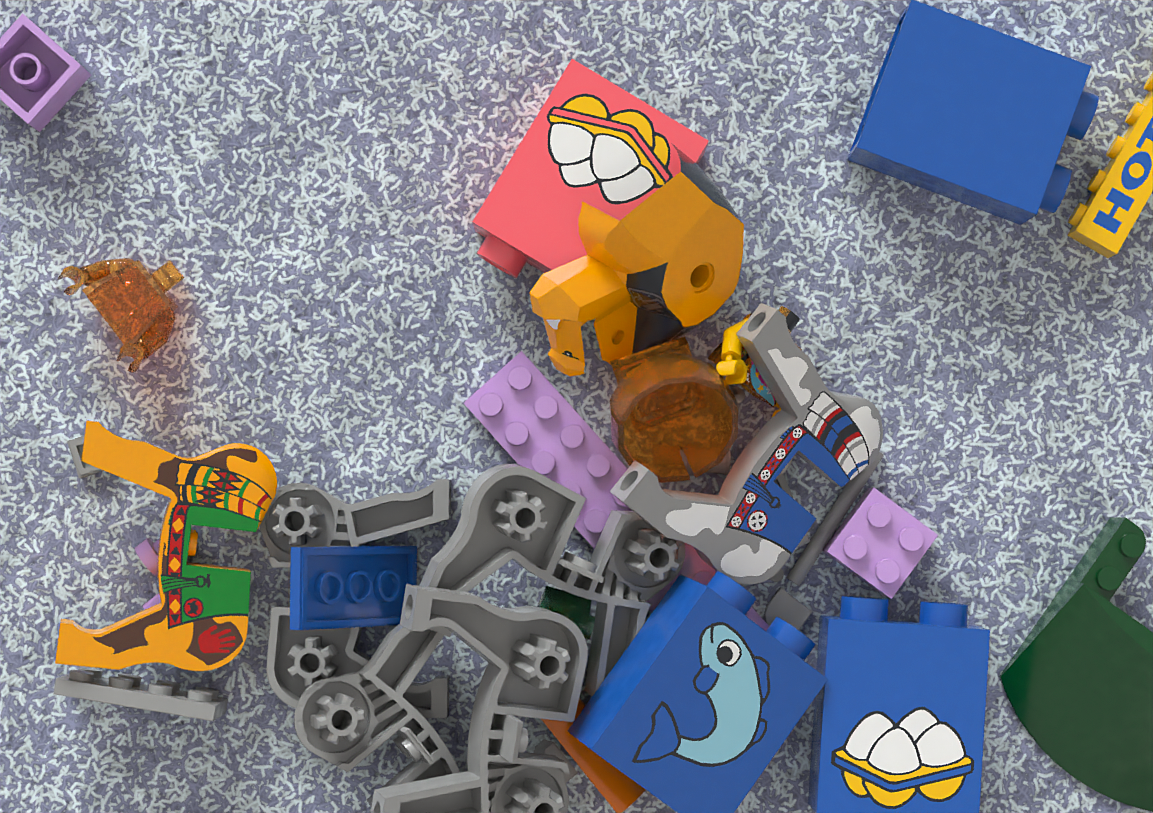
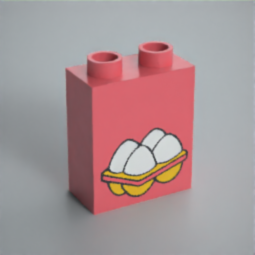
M571 59L472 221L475 231L485 237L476 254L489 264L514 278L518 277L526 262L546 273L586 256L587 253L579 236L578 226L582 201L620 221L681 171L680 158L673 145L698 164L705 153L709 141L574 59Z

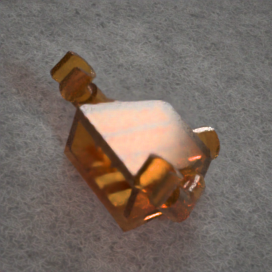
M130 258L101 260L83 266L80 269L69 266L63 269L57 280L69 277L75 283V285L65 289L64 293L67 295L75 294L82 284L87 286L82 291L124 344L118 353L117 361H120L124 356H130L134 359L129 365V372H136L142 359L148 358L168 342L176 320L174 311L178 305L167 291L185 278L171 260L153 273L140 260L134 261Z

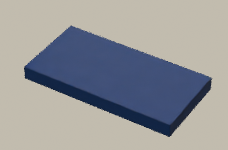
M417 546L291 547L290 630L394 626L400 624L406 584L417 585Z

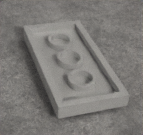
M79 667V670H70L69 674L56 678L53 692L55 695L214 721L225 715L228 698L218 697L219 690L196 687L195 690L182 691L180 690V683L157 680L156 683H149L147 685L141 684L142 677L119 673L118 677L110 676L106 678L102 677L103 670L90 667Z

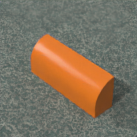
M580 698L574 721L586 706ZM541 719L616 813L625 811L646 790L571 735L568 729L573 722Z

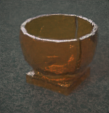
M685 336L610 361L617 383V388L610 399L611 440L629 466L636 460L658 477L659 482L665 483L690 480L680 454V449L684 452L695 478L722 462L738 435L737 401L724 378L710 363L692 357Z

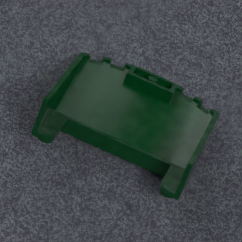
M1110 517L999 678L1015 711L1014 713L1021 724L1024 725L1028 733L1036 741V744L1058 766L1089 788L1113 800L1153 812V632L1109 602L1144 552L1146 538L1141 528L1126 517Z

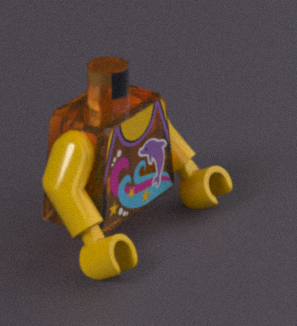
M780 306L778 310L786 317L789 333H791L800 318L789 309ZM751 313L746 315L743 320L724 330L723 341L707 359L716 365V370L721 376H726L725 382L727 385L738 384L755 398L773 408L774 406L779 408V410L774 411L773 417L781 408L736 335L752 315Z

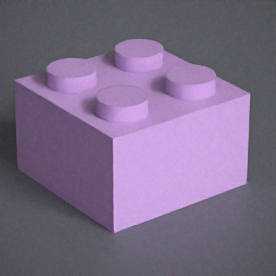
M22 13L0 38V100L27 124L41 132L88 80L91 74Z
M868 488L822 551L882 596L892 599L938 534L877 489Z

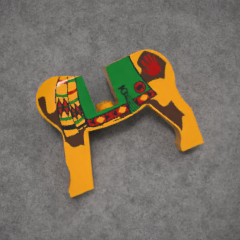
M87 420L82 462L169 497L158 546L157 572L161 602L102 629H87L75 623L74 620L61 619L55 664L120 670L143 663H167L190 671H208L229 663L241 651L247 637L251 571L247 568L187 562L188 556H195L198 539V532L191 530V526L197 525L256 532L277 490L276 472L271 461L259 449L242 443L227 444L196 457H180L144 441L119 437L108 431L100 422Z

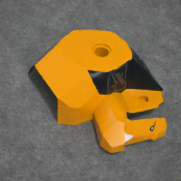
M675 145L673 146L680 158L681 171L620 221L582 201L578 226L579 236L587 255L542 274L529 293L533 313L542 317L551 346L548 356L555 368L568 376L584 374L585 359L581 326L587 321L595 319L594 328L602 360L610 363L612 367L626 361L635 364L643 356L685 336L715 314L734 293L739 281L742 263L744 224L723 193L705 172Z

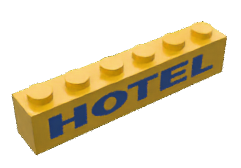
M1153 72L1144 86V89L1149 91L1142 104L1136 102L1125 119V123L1130 125L1123 138L1118 135L1106 153V156L1111 158L1104 171L1098 169L1090 180L1087 189L1092 193L1085 205L1080 202L1068 220V223L1073 225L1068 236L1106 258H1110L1119 252L1153 192Z

